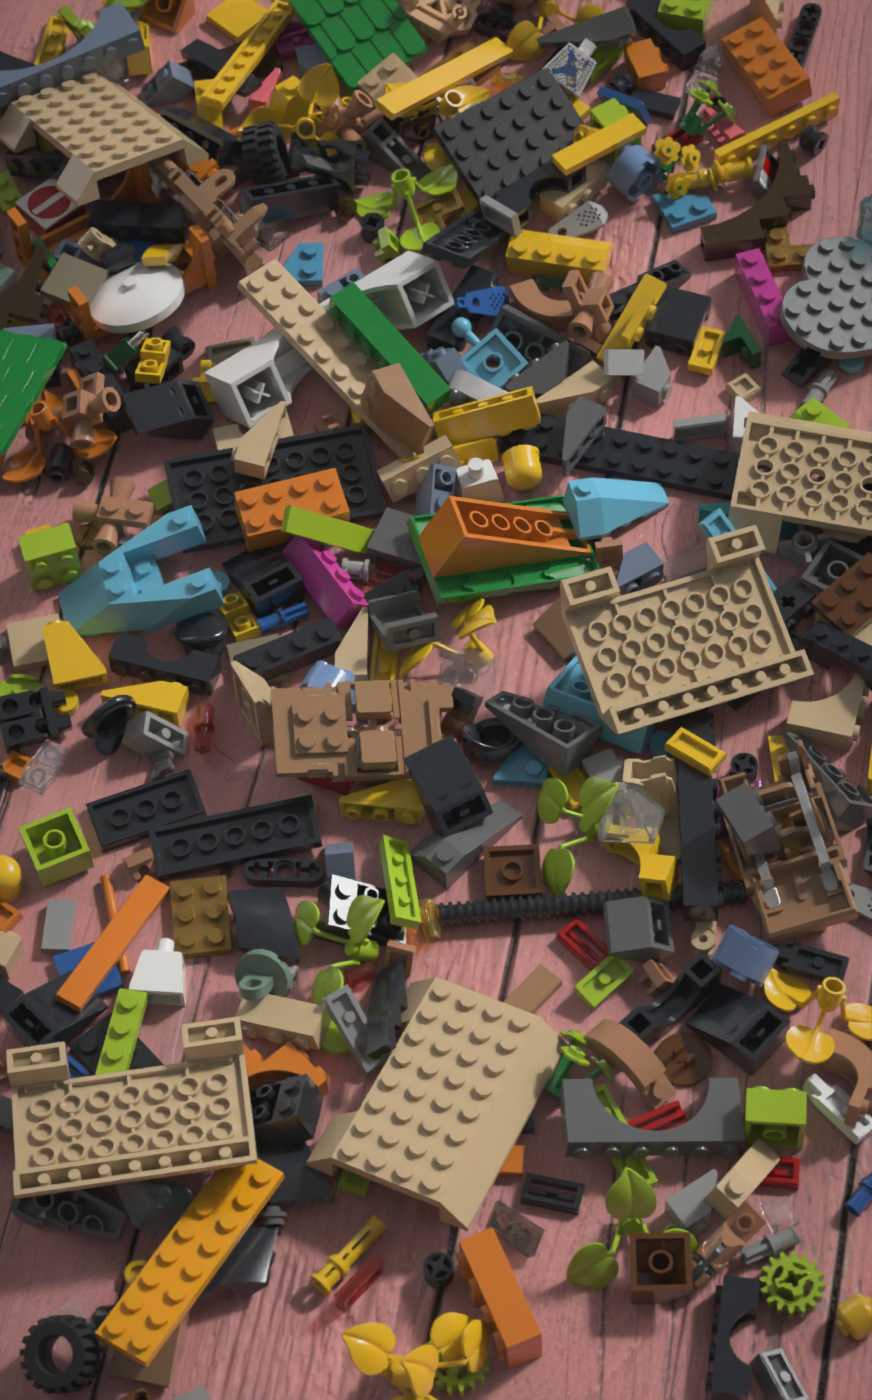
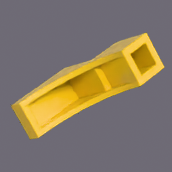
M605 824L602 830V837L606 852L626 857L639 867L640 874L638 878L642 896L670 901L679 879V872L675 856L660 855L662 847L658 830Z

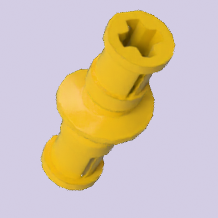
M747 157L746 160L735 163H725L720 166L717 160H713L712 168L698 169V171L685 174L691 180L690 186L686 189L687 191L697 188L703 189L712 185L714 191L717 192L718 184L720 183L725 188V182L730 183L747 177L753 179L754 171L751 158Z

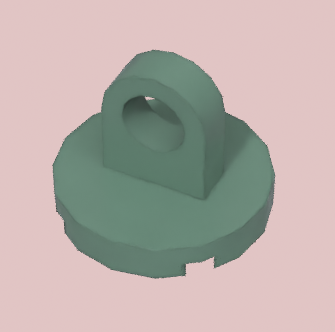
M256 949L246 953L236 965L234 975L241 998L257 1000L264 998L268 994L283 997L291 984V974L286 963H282L277 958L278 955L268 950Z

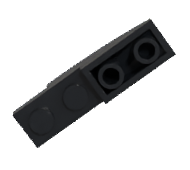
M675 259L638 275L636 283L609 294L614 304L609 319L611 321L619 319L645 274L663 281L669 287L679 289L691 278V273Z

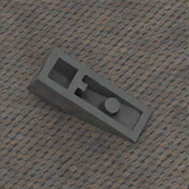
M382 117L361 136L367 144L366 150L370 151V157L394 173L399 169H408L411 177H415L417 182H419L431 171Z
M579 396L574 404L571 403L565 413L566 425L562 454V475L566 477L607 424V408L582 396Z

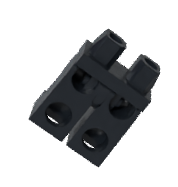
M48 687L39 688L40 690L0 696V728L6 753H10L12 750L17 751V749L45 743L50 740H58L59 734L73 729L69 713L55 717L53 711L54 708L67 706L64 690L48 691Z

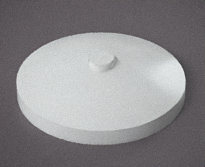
M140 261L116 274L110 273L90 305L93 322L100 329L112 333L136 332L161 322L177 309L184 298L186 288L180 271L170 263L157 268L143 266V262Z

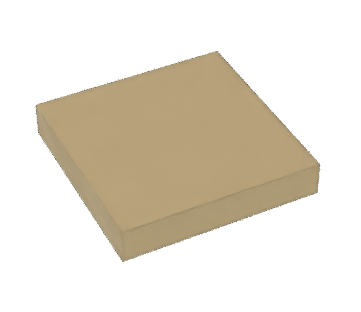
M59 613L6 624L15 672L50 665L42 626L47 625L51 621L60 620Z

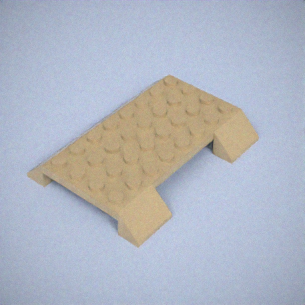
M97 72L86 73L83 77L76 80H67L62 85L44 88L37 94L20 97L19 100L9 105L0 121V141L14 153L36 146L34 128L70 158L56 183V189L76 206L100 199L97 180L172 153L187 166L209 158L208 153L130 92Z
M756 525L708 538L706 540L707 571L614 598L620 592L611 566L560 581L562 618L599 717L616 735L814 675L805 650L795 652L759 559V555L765 550V546Z
M432 977L410 983L406 990L408 1009L401 1012L402 1028L395 1032L401 1035L396 1048L392 1051L359 1110L332 1117L309 1156L306 1165L331 1176L335 1174L338 1167H341L440 1208V1221L468 1232L563 1055L559 1050L560 1047L567 1046V1043L537 1015L441 978Z
M240 1017L181 1025L186 1062L70 1079L65 1042L6 1050L7 1074L12 1095L16 1170H13L15 1199L256 1164L257 1150Z

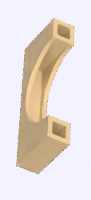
M815 612L814 625L819 620L829 624L822 616ZM872 622L854 636L871 646ZM855 673L851 682L834 696L812 702L792 700L786 732L803 735L814 744L850 751L852 741H858L861 726L856 724L858 718L863 719L866 703H862L863 696H869L870 689L861 676Z

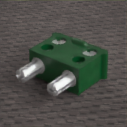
M147 330L139 331L133 338L130 336L124 338L112 350L104 353L102 360L114 373L121 372L122 367L141 351L139 345L149 336L148 332L144 334Z

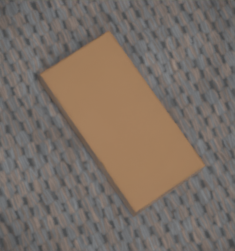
M540 964L503 1003L534 1014L562 986V980Z

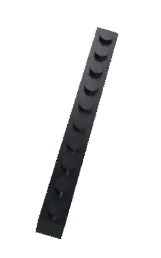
M708 708L674 718L675 733L682 727L715 746V735H710V730L714 729V713H709ZM676 757L683 922L718 921V910H724L723 893H718V886H722L723 878L722 869H717L716 864L721 863V846L715 845V840H720V823H714V818H719L717 801H713V795L718 794L717 779H712V775L709 777Z

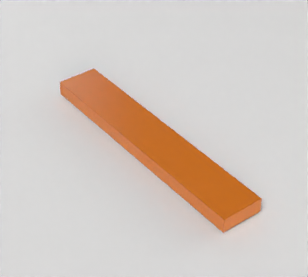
M145 875L56 993V1000L80 1013L170 892V887Z

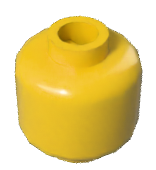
M858 1293L854 1294L837 1307L836 1312L839 1319L835 1323L845 1337L851 1334L855 1339L861 1340L872 1332V1299L869 1295L864 1297Z

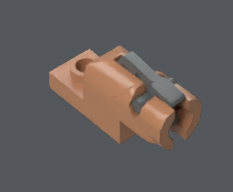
M747 1200L691 1255L692 1279L698 1288L702 1289L767 1223V1220Z

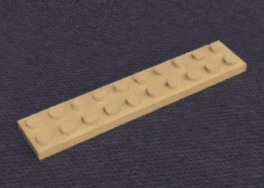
M276 259L238 282L237 288L400 459L424 453L423 448L420 454H415L372 421L367 411L363 410L360 398L372 371L378 369L377 364L363 354L361 347L347 336L340 325L333 321L330 315ZM433 427L425 445L438 439L435 427Z

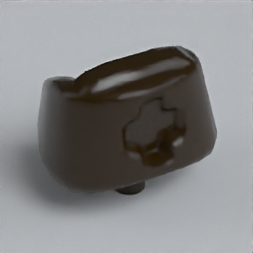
M86 460L82 462L79 468L73 466L71 471L75 472L73 476L74 482L88 485L94 479V466Z

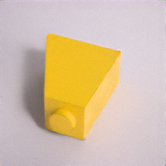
M294 75L274 86L268 107L275 110L279 115V124L296 126V122L302 117H307L309 100H304L300 97V81ZM280 128L285 142L288 144L291 141V133L293 131Z
M55 620L42 626L55 690L71 689L74 691L109 683L106 668L69 621Z

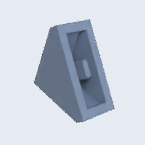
M353 842L325 844L327 878L333 874L356 881Z

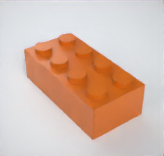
M763 17L721 38L725 59L771 118L812 96L810 77Z
M336 468L234 492L235 509L249 552L287 543L292 540L295 535L281 531L286 505L350 522V511Z
M493 1227L459 1240L460 1252L456 1253L459 1262L457 1268L463 1282L468 1281L471 1289L469 1291L470 1298L475 1308L480 1307L483 1316L481 1319L486 1324L488 1335L492 1334L495 1342L493 1348L499 1362L505 1361L508 1370L541 1357V1331Z

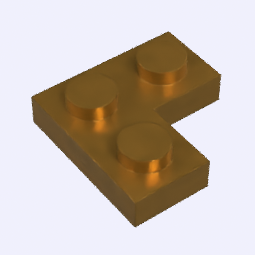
M456 188L445 195L432 197L414 205L420 225L433 222L437 224L440 231L446 228L444 220L465 212Z
M788 227L763 228L766 229L767 243L764 244L770 272L802 270L806 254L814 244L790 245Z

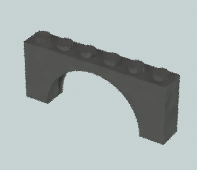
M708 1078L704 1091V1105L701 1110L685 1124L663 1131H648L634 1128L616 1119L599 1101L592 1079H562L559 1098L565 1157L585 1159L589 1156H603L604 1158L613 1159L618 1156H633L634 1158L663 1156L665 1158H674L680 1155H691L695 1158H702L707 1155H721L722 1157L729 1158L741 1155L746 1140L738 1078Z

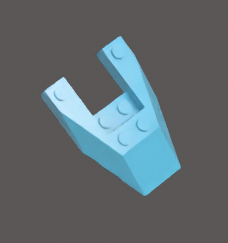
M190 505L164 515L58 593L64 621H69L81 638L102 636L101 633H119V631L128 633V631L144 630L145 633L225 605L219 584L210 568L167 584L163 583L157 560L206 542L200 520L193 507Z

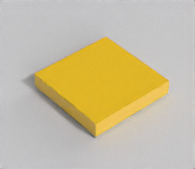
M225 0L207 13L206 19L239 43L249 35L267 9L254 0Z

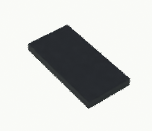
M190 769L86 803L87 811L103 853L150 837L149 828L207 816Z

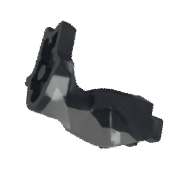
M296 131L291 133L287 159L289 173H311L315 175L328 173L339 182L340 189L349 194L355 192L356 186H369L371 171L359 169V166L369 167L370 151L358 149V141L317 140V147L319 149L309 147L307 139L300 138ZM326 149H334L337 153H328Z

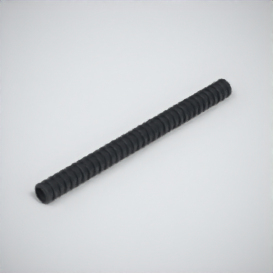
M739 879L738 882L730 880L729 883L723 881L722 886H718V893H723L724 906H727V903L736 905V902H740L741 905L745 904L746 887L742 879ZM677 884L669 901L670 910H674V907L683 909L681 884ZM633 887L631 891L628 888H624V891L615 889V892L607 889L605 893H602V890H598V893L589 891V894L581 891L579 895L572 892L571 895L563 893L562 896H558L555 893L553 897L545 894V897L536 895V898H532L530 895L527 896V899L519 896L515 900L514 897H510V900L501 898V901H496V898H492V901L489 902L487 899H483V902L474 900V903L466 900V903L461 904V901H457V904L448 902V905L440 902L438 905L439 925H441V928H445V925L450 924V927H454V924L463 926V923L471 926L474 922H476V925H480V922L489 924V921H494V924H497L500 920L503 923H507V920L516 922V919L524 922L526 918H529V921H533V918L542 920V917L550 920L552 916L559 919L560 916L568 918L569 915H573L575 918L578 914L586 917V914L595 916V913H599L601 916L604 915L603 903L642 896V891L637 890V887Z

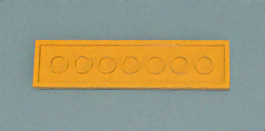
M258 1158L256 1164L216 1169L95 1332L96 1338L147 1368L285 1179L284 1173Z

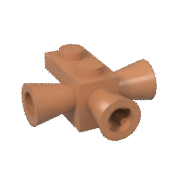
M355 90L346 108L342 107L340 95L331 105L326 107L319 106L327 116L317 126L314 135L320 139L323 134L331 132L341 140L358 141V149L366 150L367 144L359 136L365 129L360 116L374 106L372 100L362 91ZM311 138L308 139L310 144L315 142Z
M570 270L566 280L563 282V294L567 297L572 313L576 316L567 327V332L573 339L587 341L592 337L596 342L602 343L606 341L612 331L613 326L608 319L614 304L608 292L613 287V280L608 274L604 272L592 273L589 278L588 289L579 270Z
M99 372L80 378L79 390L63 395V407L51 409L53 416H56L66 428L75 424L70 446L75 449L90 450L95 448L93 425L102 422L103 413L116 412L121 406L118 392L112 387L104 389L105 375ZM55 424V426H54L53 428H54L56 431L63 432V431Z
M120 476L112 478L110 481V497L102 496L100 505L80 498H76L72 514L74 523L98 522L99 531L92 542V547L102 554H111L117 549L118 537L126 538L129 527L146 529L150 525L154 511L153 502L129 499L136 486L128 478Z

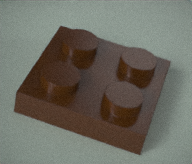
M539 844L483 847L485 889L488 901H492V898H496V901H501V898L510 900V897H514L515 900L519 896L527 899V896L530 895L532 898H536V895L542 897Z

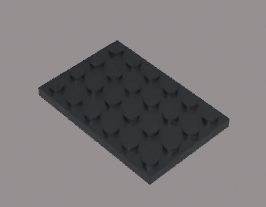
M547 67L433 127L431 132L481 207L479 199L487 195L494 199L493 193L532 173L535 168L541 167L549 161L553 154L574 144L573 135L578 128V124H585Z

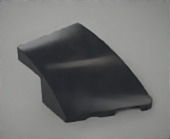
M283 889L228 890L227 901L234 915L231 936L237 950L248 953L251 950L264 949L276 955L290 958L293 964H299L300 953L297 935Z
M306 1142L291 1146L256 1143L257 1158L283 1172L285 1178L267 1202L268 1206L306 1205L307 1200L325 1199L326 1204L335 1202L334 1193L324 1172L306 1165L312 1153Z
M269 1225L248 1229L199 1297L204 1302H207L231 1288L244 1300L267 1287L271 1276L270 1269L276 1255L273 1248L276 1237L281 1235L280 1228L277 1225Z

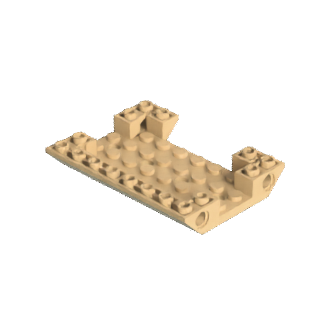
M749 411L728 520L735 530L756 525L765 546L763 552L773 554L777 552L782 521L872 536V491H867L863 488V485L866 483L872 484V432ZM766 465L771 468V471L762 473L758 470V467ZM818 474L821 475L824 478V480L821 482H815L810 478V476Z

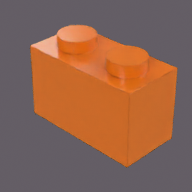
M651 38L624 46V64L635 83V87L650 91L666 88V77H669L668 66L666 63H662L660 50L654 46Z

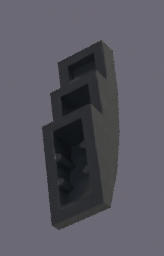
M198 38L180 50L183 59L197 64L200 73L214 79L231 58L221 50ZM250 73L235 94L246 98L263 86V84L255 75Z
M802 347L781 375L803 388L833 359L820 356L822 352L815 351L810 347H807V349Z
M401 959L379 971L372 988L367 1015L366 1045L367 1056L373 1060L396 1048L395 1032L402 1028L401 1012L408 1009L404 961Z

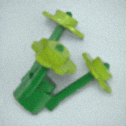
M698 80L697 84L700 85V88L688 90L689 95L695 101L678 125L692 137L696 133L702 135L707 128L725 115L730 118L733 124L736 123L732 117L736 114L733 110L734 106H730L728 102L723 104L719 99L718 102L723 111L704 125H701L703 119L696 114L701 105L707 104L712 106L713 103L708 98L709 94L719 98L722 96L717 90L718 86L713 81Z
M570 1029L569 1032L561 1030L559 1033L560 1037L569 1042L568 1046L560 1047L559 1050L563 1053V1056L545 1087L558 1098L562 1079H572L567 1073L574 1062L581 1066L588 1067L590 1065L584 1059L585 1053L579 1048L582 1047L588 1050L590 1046L584 1040V1035L573 1029ZM591 1056L593 1063L598 1069L585 1079H592L593 1081L600 1074H603L612 1084L613 1080L609 1074L613 1070L610 1067V1063L606 1062L603 1058L598 1061L594 1056Z

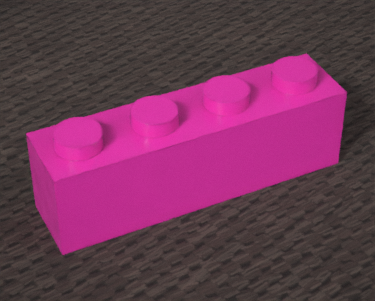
M757 248L736 254L734 274L767 346L770 347L792 341L780 320V306L783 298L760 249Z
M295 535L281 553L293 564L303 579L304 587L328 618L331 617L335 627L350 629L361 609L368 607L363 592L353 585L350 581V575L340 568L336 563V557L327 551L322 543Z

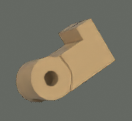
M93 227L78 240L80 248L100 264L102 263L99 256L103 255L104 251L120 244L112 236L109 238Z
M716 921L687 922L695 923V930L691 935L690 941L692 955L695 957L702 951L707 957H712L715 951Z

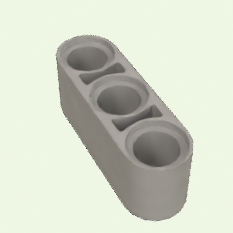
M463 370L454 371L447 384L451 388L449 401L458 406L508 393Z

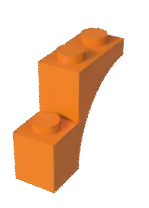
M288 1041L264 1061L255 1049L250 1050L243 1043L249 1090L260 1085L276 1083L290 1077L308 1074L323 1097L329 1092L327 1083L329 1078L320 1066L314 1067L309 1062V1056L301 1047L295 1048Z

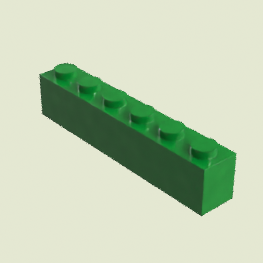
M354 282L330 297L328 313L333 321L339 322L342 325L347 336L360 345L363 354L368 358L371 357L377 364L378 369L399 363L428 415L449 401L451 388Z

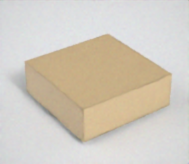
M747 373L730 381L725 386V390L734 400L738 396L749 402L761 395V388Z

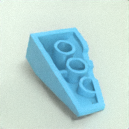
M594 477L568 481L563 499L579 541L606 537L611 534L612 530L620 526L624 528L630 525L631 521L639 517L645 518L669 506V501L661 483Z

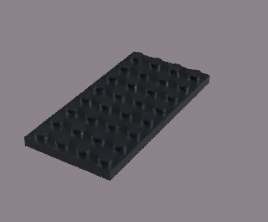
M366 424L278 439L265 480L236 473L234 462L231 461L233 448L163 460L173 510L176 511L191 505L200 520L206 540L205 543L183 550V554L245 543L235 509L234 492L336 468L350 511V523L381 518L387 508Z

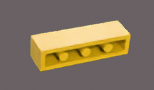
M532 386L433 412V424L437 437L440 438L446 435L452 446L495 435L506 436L514 430L521 428L523 430L532 429L541 423L540 411Z

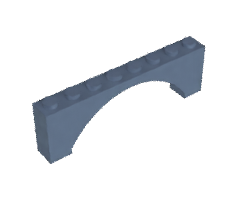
M118 2L99 10V19L91 32L78 45L65 54L37 66L0 71V109L9 106L22 96L37 94L44 88H53L64 81L72 80L145 50L140 29L122 3Z

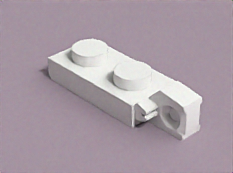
M815 1073L806 1079L802 1089L807 1092L811 1102L855 1145L872 1133V1117L866 1114L865 1118L859 1117L856 1127L844 1124L851 1098L837 1084L834 1086L829 1083L826 1084Z

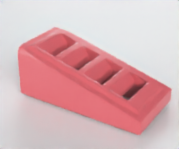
M275 68L262 82L263 86L254 91L248 99L250 112L258 107L269 106L274 86L283 82L280 68Z
M705 107L703 125L719 113L710 107ZM725 117L706 129L721 147L746 134L740 127Z

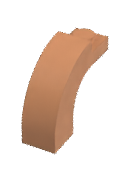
M533 278L510 286V303L513 308L529 315L557 333L567 332L568 325L576 317L572 313L568 300L557 301L545 297L537 288Z
M603 1019L584 1035V1039L598 1060L603 1058L605 1061L617 1066L631 1080L651 1110L658 1109L676 1093V1090L664 1074L666 1068L638 1036L622 1024L613 1020Z
M829 1027L827 1035L834 1040V1051L827 1061L817 1064V1067L842 1076L851 1085L853 1094L848 1104L844 1124L856 1127L859 1117L865 1118L868 1109H872V1052L856 1038Z

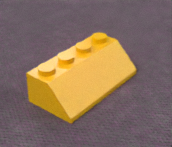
M522 230V233L517 237L512 235L510 237L506 253L507 273L565 281L570 270H579L585 284L589 285V278L592 273L604 272L607 274L613 243Z

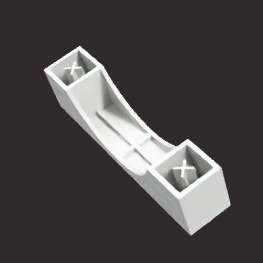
M411 251L405 252L355 282L359 289L397 330L416 328L454 305L453 297L438 260ZM330 298L319 304L327 313ZM276 329L204 372L223 416L251 428L280 401L286 402V406L291 404L294 388L313 367Z

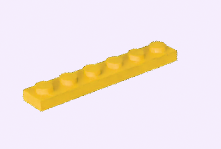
M833 92L714 150V160H717L720 166L725 163L744 161L747 157L753 158L759 154L762 145H766L768 149H771L778 144V141L792 139L802 133L809 125L816 126L826 120H831L838 115L840 97Z

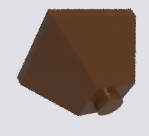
M690 1232L629 1233L631 1304H662L693 1292Z

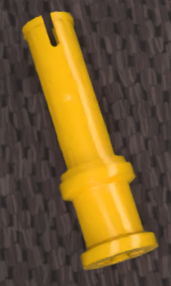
M372 1216L337 1255H329L326 1258L327 1263L317 1273H312L309 1276L315 1288L326 1296L330 1295L332 1292L331 1288L342 1277L345 1278L349 1275V1267L387 1229L386 1225L378 1217Z

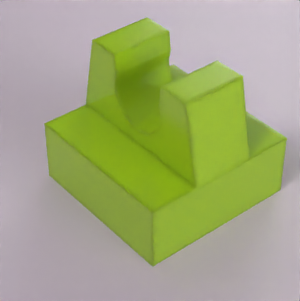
M386 226L378 230L379 237L372 241L373 246L378 250L374 252L375 257L382 261L388 258L394 260L402 255L400 239Z

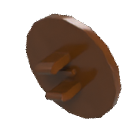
M672 1034L662 1040L656 1049V1056L666 1068L664 1074L672 1085L682 1087L696 1085L703 1081L711 1071L713 1062L711 1049L703 1039L694 1034Z

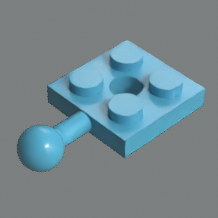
M460 317L453 321L451 326L453 334L459 338L464 337L473 347L461 357L470 374L504 389L505 385L508 384L507 380L516 373L521 374L527 369L529 363L497 328L480 341L471 331L469 320ZM498 358L501 360L499 367L490 369L487 367L488 360Z

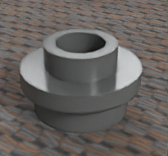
M268 1206L263 1208V1212L259 1213L257 1218L261 1220V1226L277 1225L281 1227L285 1225L284 1219L287 1218V1212L281 1211L280 1206Z

